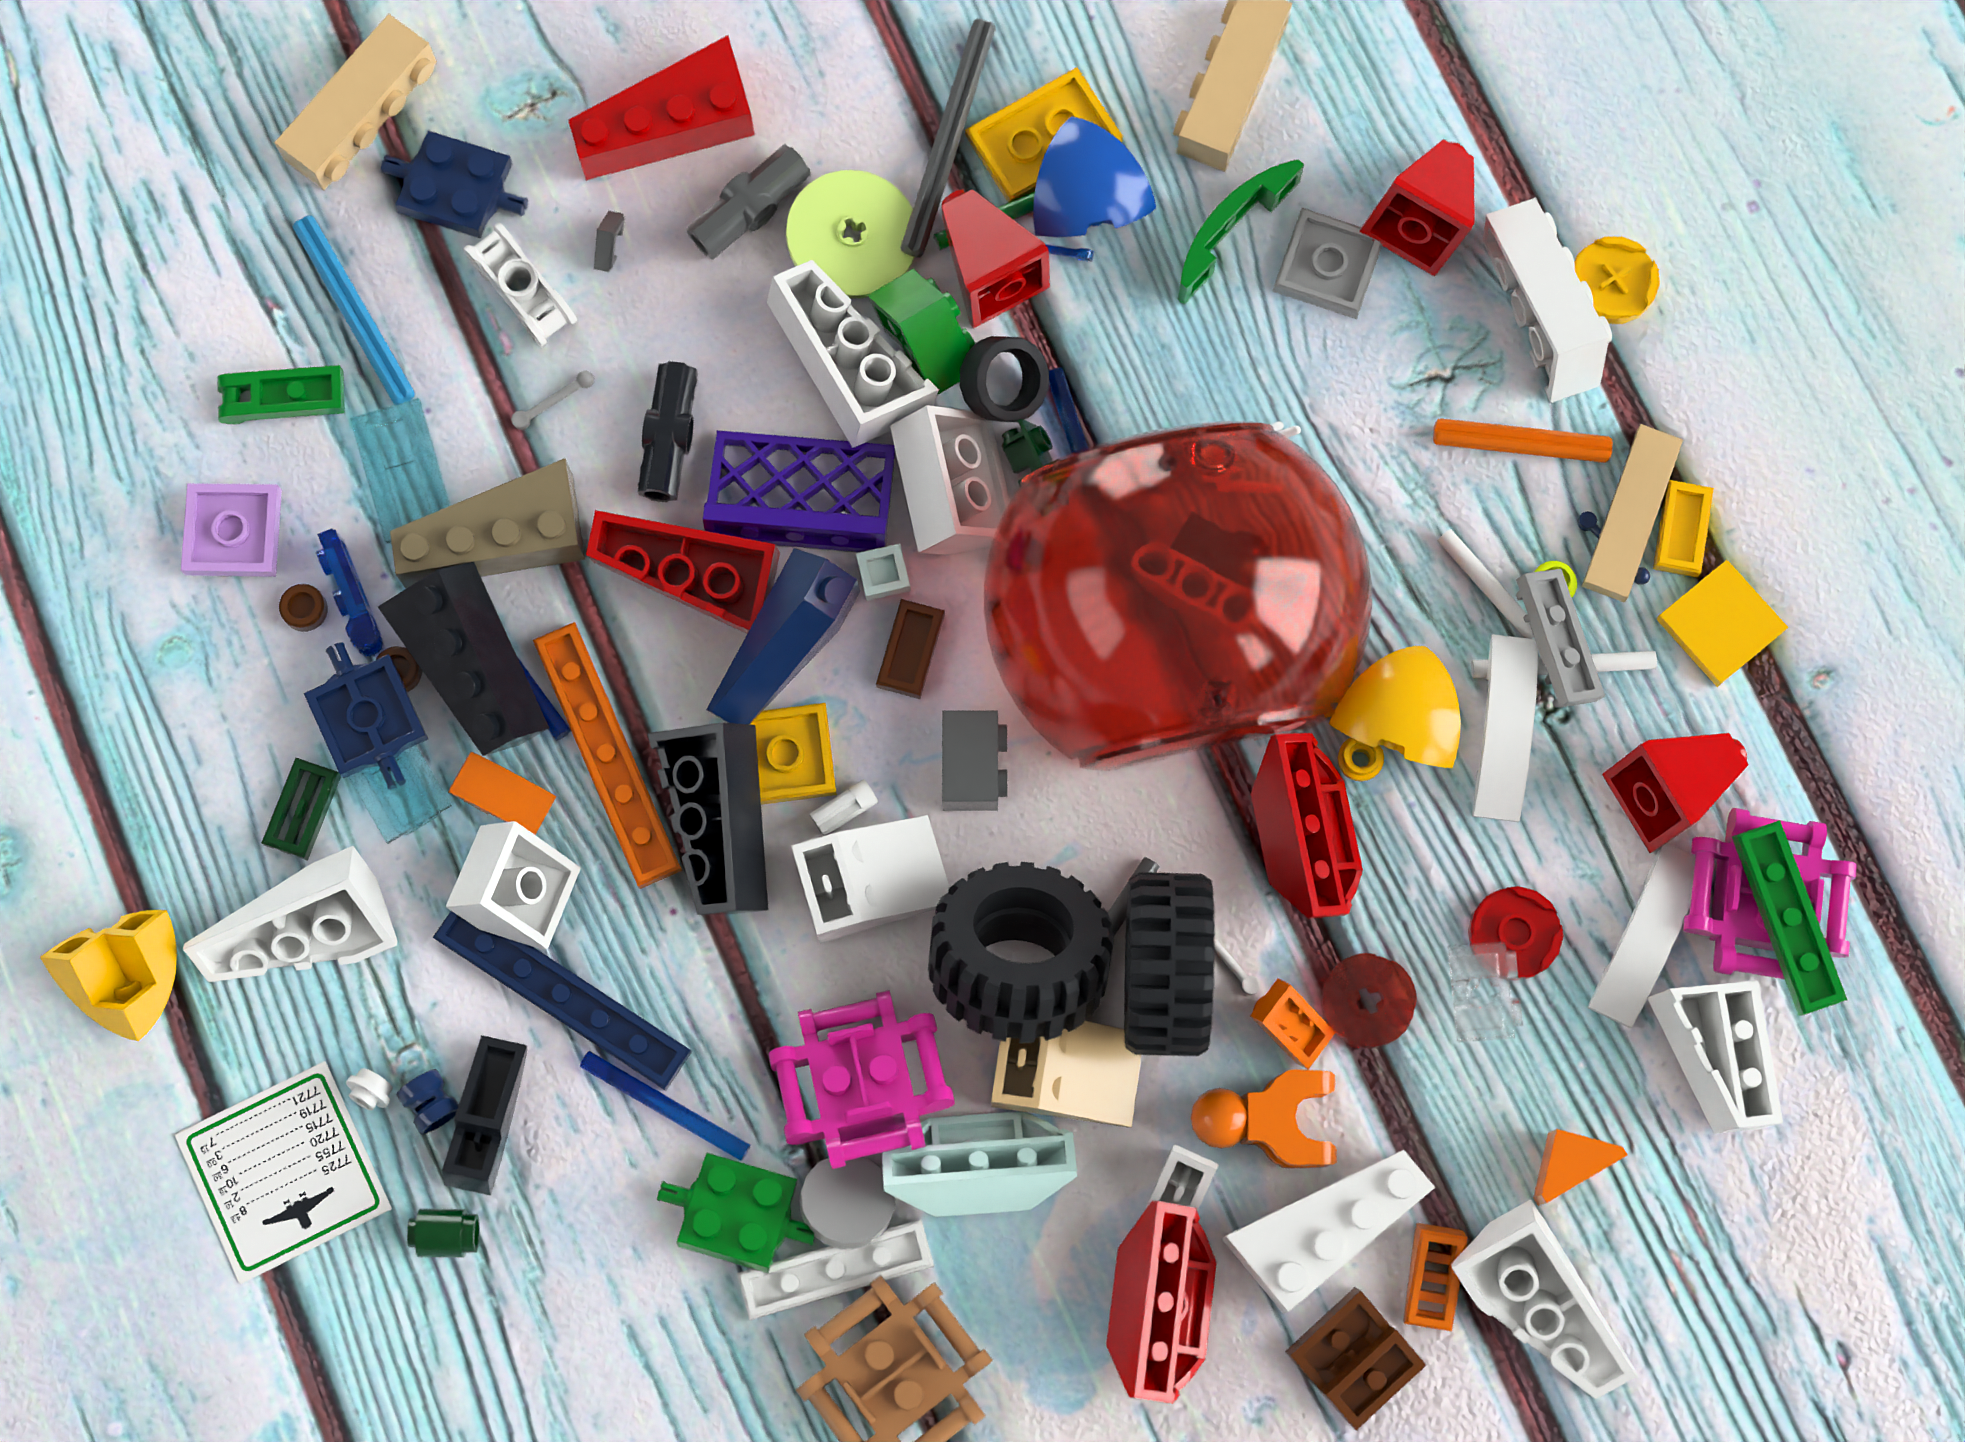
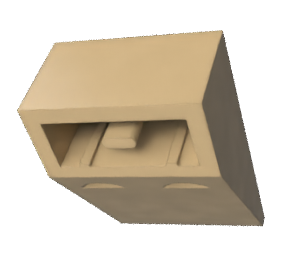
M1084 1021L1082 1025L1070 1032L1063 1029L1061 1036L1045 1041L1044 1036L1036 1037L1033 1043H1019L1018 1038H1007L1006 1042L1000 1041L991 1107L1132 1128L1142 1055H1135L1125 1048L1124 1029Z

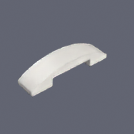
M1491 635L1486 681H1489L1481 761L1480 769L1476 774L1472 817L1513 822L1520 821L1530 761L1536 705L1538 647L1535 639Z
M1668 843L1660 847L1645 879L1643 892L1610 964L1606 966L1587 1008L1628 1028H1632L1657 981L1682 927L1684 917L1690 908L1695 856Z

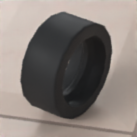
M990 336L978 341L966 353L960 368L959 386L965 403L976 415L991 421L1018 422L1017 420L1031 417L1043 404L1049 387V370L1045 357L1033 343L1020 337ZM1002 352L1013 354L1019 361L1022 370V386L1018 396L1007 406L995 404L990 398L986 387V376L990 363Z

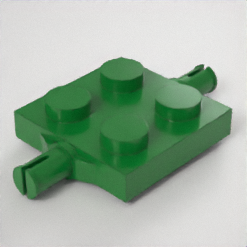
M706 1153L699 1176L690 1189L666 1183L665 1181L661 1183L657 1201H663L684 1208V1221L677 1238V1247L769 1273L775 1252L784 1242L785 1238L806 1243L810 1246H813L815 1240V1233L809 1228L808 1224L806 1226L803 1222L791 1219V1203L797 1187V1179Z

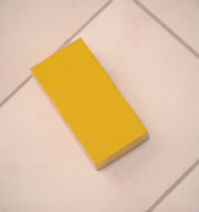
M1669 480L1663 498L1653 563L1654 570L1696 578L1701 574L1714 488Z

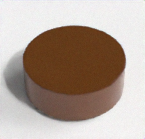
M297 584L288 588L281 596L279 612L282 619L292 629L307 632L318 628L324 622L328 606L326 599L317 588L308 584Z
M401 646L389 647L383 650L376 660L389 654L407 692L413 690L421 679L422 669L407 648Z

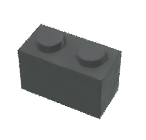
M998 710L942 711L943 811H998V797H1007V769H998V752H1007V724H998Z

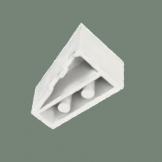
M1758 980L1671 988L1647 997L1714 1134L1756 1130L1783 1123Z

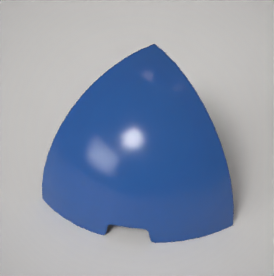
M1072 116L1059 128L1047 148L1037 177L1033 206V222L1036 236H1084L1087 234V229L1090 226H1099L1105 223L1113 225L1114 228H1119L1143 218L1156 209L1152 188L1142 167L1132 153L1115 136L1090 121Z

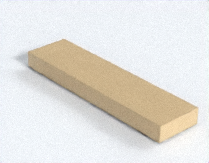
M1640 424L1581 587L1625 603L1629 597L1683 439Z

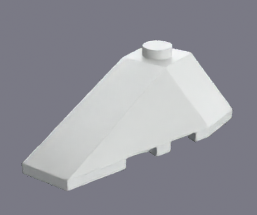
M1531 1199L1489 1222L1452 1262L1451 1267L1478 1308L1487 1315H1493L1512 1330L1515 1337L1524 1344L1528 1343L1550 1360L1553 1367L1594 1399L1637 1377L1631 1362L1558 1240Z

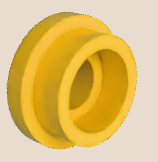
M1350 737L1341 745L1337 761L1340 770L1346 777L1354 781L1363 782L1374 778L1381 771L1384 764V753L1380 745L1371 747ZM1356 752L1364 753L1368 757V764L1363 767L1355 765L1352 755Z

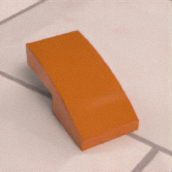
M474 752L469 753L448 790V793L487 815L491 814L504 822L516 821L534 835H536L557 797Z

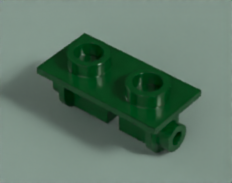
M1024 419L1017 420L1022 431L1019 432L1018 428H1013L1003 433L1002 438L1004 442L1001 444V447L1015 474L1027 468H1030L1032 472L1018 480L1030 510H1035L1037 515L1041 516L1054 509L1053 501L1068 506L1071 505L1072 501L1067 493L1071 485L1064 470L1059 465L1055 466L1049 451L1053 449L1047 432L1040 425L1037 426Z

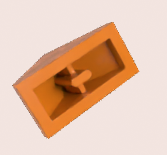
M1555 1129L1549 1132L1533 1199L1538 1206L1546 1204L1628 1156L1622 1146Z

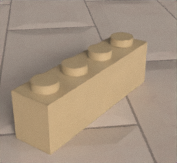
M1228 0L1221 18V23L1226 24V27L1221 37L1217 35L1212 37L1205 56V60L1210 61L1205 74L1197 73L1189 93V97L1194 99V102L1189 112L1185 110L1180 112L1174 127L1173 135L1179 137L1177 154L1224 172L1226 171L1289 22L1292 2L1287 0Z
M388 13L274 142L283 160L323 190L332 181L336 182L341 179L346 173L351 159L360 149H365L372 144L380 126L389 116L397 115L403 108L409 93L417 84L425 83L433 73L434 65L437 61L430 44Z

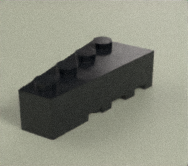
M722 722L647 733L651 749L658 750L662 769L658 770L662 789L669 790L675 814L670 815L675 833L681 835L686 851L682 856V861L697 915L767 911L768 896L755 725Z

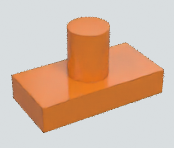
M1277 978L1266 995L1257 1000L1250 1015L1295 1063L1309 1070L1336 1033L1290 984Z

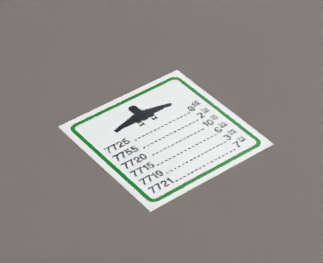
M326 1061L174 1134L239 1284L392 1209Z

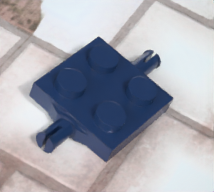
M429 130L418 154L410 162L385 155L384 161L382 160L381 163L382 173L404 179V186L395 204L398 213L481 239L488 220L498 209L523 216L528 206V198L513 195L504 190V183L512 166L509 155Z
M343 642L334 644L341 661L336 650L329 646L326 649V653L331 660L336 674L325 684L305 692L304 696L339 774L346 778L368 767L378 766L388 790L397 788L391 771L396 782L402 786L406 783V779L395 758L404 750L429 738L393 659L388 654L368 664L353 665Z

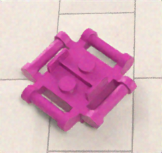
M1732 808L1729 813L1725 842L1710 837H1694L1692 839L1691 853L1695 855L1690 915L1684 917L1683 931L1709 936V940L1715 941L1713 968L1716 973L1731 975L1733 971L1784 979L1777 959L1737 953L1735 945L1774 951L1732 836L1779 821L1750 815L1748 810ZM1780 820L1787 840L1803 843L1802 855L1793 854L1819 924L1821 922L1824 880L1820 879V877L1831 878L1825 941L1831 957H1849L1850 942L1846 941L1845 938L1850 882L1856 878L1857 864L1850 861L1822 859V849L1827 838V826L1825 823L1809 821L1805 825ZM1714 859H1717L1712 918H1710L1709 909Z
M890 990L876 993L877 998L815 1013L812 1012V1009L798 1011L805 1045L778 1047L771 1050L768 1055L771 1069L777 1071L787 1119V1124L784 1126L786 1142L791 1145H799L825 1139L832 1169L846 1166L845 1161L902 1147L911 1146L912 1150L926 1147L919 1116L948 1109L955 1103L952 1088L946 1086L934 1037V1033L937 1031L935 1016L931 1013H921L910 1017L907 1021L897 1023ZM881 1016L882 1027L873 1029L872 1024H864L827 1034V1040L819 1041L817 1031ZM916 1040L927 1086V1091L924 1094L916 1096L913 1093L902 1043ZM807 1065L810 1067L820 1113L819 1119L811 1121L807 1120L795 1069Z

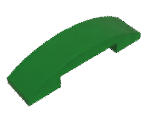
M1300 160L1284 162L1250 178L1232 191L1208 216L1194 238L1186 256L1178 294V300L1185 305L1213 275L1217 257L1211 251L1253 206L1259 202L1268 211L1272 212L1300 183L1304 164Z

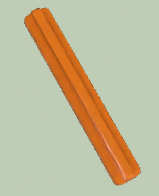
M1443 418L1437 419L1433 428V442L1436 445L1584 461L1608 462L1613 447L1612 438L1609 436Z

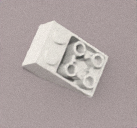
M928 815L835 832L791 845L820 944L935 910L940 898L948 893V888H950Z

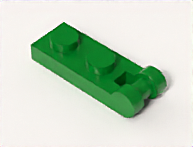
M340 365L226 373L217 377V389L222 394V404L218 406V421L223 424L234 425L248 420L345 413L344 371ZM245 391H251V401L241 402L240 394Z

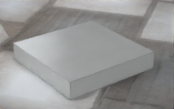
M1301 208L1274 284L1273 292L1357 319L1382 244L1380 241L1360 233L1361 227Z

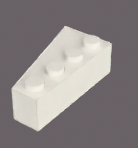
M1533 198L1486 214L1483 242L1503 290L1513 289L1511 303L1514 317L1519 328L1525 326L1529 328V339L1532 350L1529 353L1536 369L1545 366L1550 379L1549 385L1545 386L1544 389L1550 403L1600 386L1608 342L1612 340V333L1607 319L1604 316L1599 317L1593 307V296L1589 285L1585 281L1580 282L1576 275L1574 259L1569 248L1566 246L1562 247L1556 237L1555 222L1551 214L1548 212L1544 213L1537 199Z

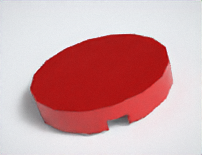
M1521 886L1499 889L1486 896L1472 913L1468 927L1470 949L1479 964L1494 976L1508 980L1530 979L1546 970L1558 956L1564 937L1562 924L1560 925V919L1552 902L1539 892Z

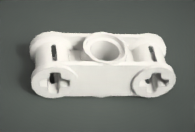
M498 222L493 226L494 232L475 246L468 244L463 250L477 271L485 280L492 284L517 315L532 339L542 348L547 344L546 339L567 323L573 325L577 322V318L559 293L549 286L534 265L523 254L508 230ZM519 278L531 281L528 288L523 291L516 292L509 289L510 285Z

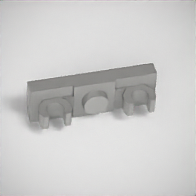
M1562 569L1523 574L1516 579L1519 587L1516 598L1517 600H1523L1528 614L1523 617L1524 621L1530 622L1529 624L1543 665L1546 666L1548 672L1545 683L1546 685L1552 684L1557 698L1552 702L1553 706L1561 708L1597 702L1605 697V693Z

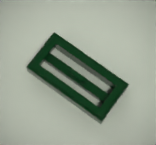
M295 758L261 843L266 847L275 848L308 861L341 779L339 772ZM305 771L311 774L284 841L280 840L278 836ZM324 777L325 781L299 846L295 845L320 780Z

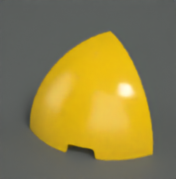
M1425 646L1406 647L1379 659L1352 683L1335 708L1329 725L1368 746L1376 747V745L1397 750L1407 760L1431 766L1453 768L1460 739L1458 697L1448 671L1431 650Z
M147 910L123 915L120 917V921L111 928L102 929L98 933H95L91 928L85 929L54 946L40 956L61 990L87 1016L121 1037L139 1041L154 1026L171 994L177 963L176 939L167 910Z

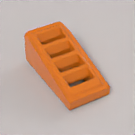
M1416 1223L1403 1319L1404 1324L1452 1331L1461 1281L1453 1271L1451 1264L1467 1247L1468 1237L1464 1231ZM1429 1242L1451 1245L1450 1253L1429 1250L1428 1244ZM1425 1261L1448 1265V1271L1445 1273L1424 1269ZM1422 1281L1446 1285L1445 1293L1421 1289ZM1421 1300L1443 1304V1312L1418 1309V1302Z

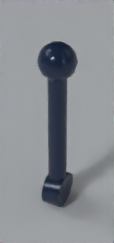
M1586 511L1578 518L1580 529L1591 531L1599 538L1602 529L1597 525V517L1594 513ZM1639 567L1634 582L1638 585H1644L1650 580V572L1644 567Z

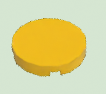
M1622 236L1597 239L1586 248L1584 247L1574 260V271L1580 282L1585 281L1590 287L1593 296V307L1598 316H1604L1609 324H1624L1639 318L1653 303L1660 286L1659 269L1655 261H1652L1650 256L1646 254L1647 250L1638 242Z

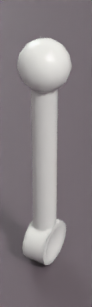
M1214 938L1215 953L1241 981L1242 991L1247 995L1257 993L1260 989L1259 979L1255 976H1248Z

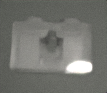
M1505 941L1447 946L1457 1043L1515 1038L1514 1027L1523 1026L1520 998H1511L1509 983L1510 979H1518L1516 951H1506ZM1489 978L1491 986L1499 987V993L1491 995V1003L1482 1004L1480 996L1472 995V989L1480 987V979Z

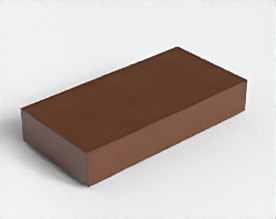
M904 599L900 600L877 678L876 688L921 699L944 620L945 610Z

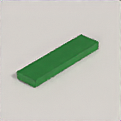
M1779 820L1732 836L1798 1016L1848 1000L1781 821Z

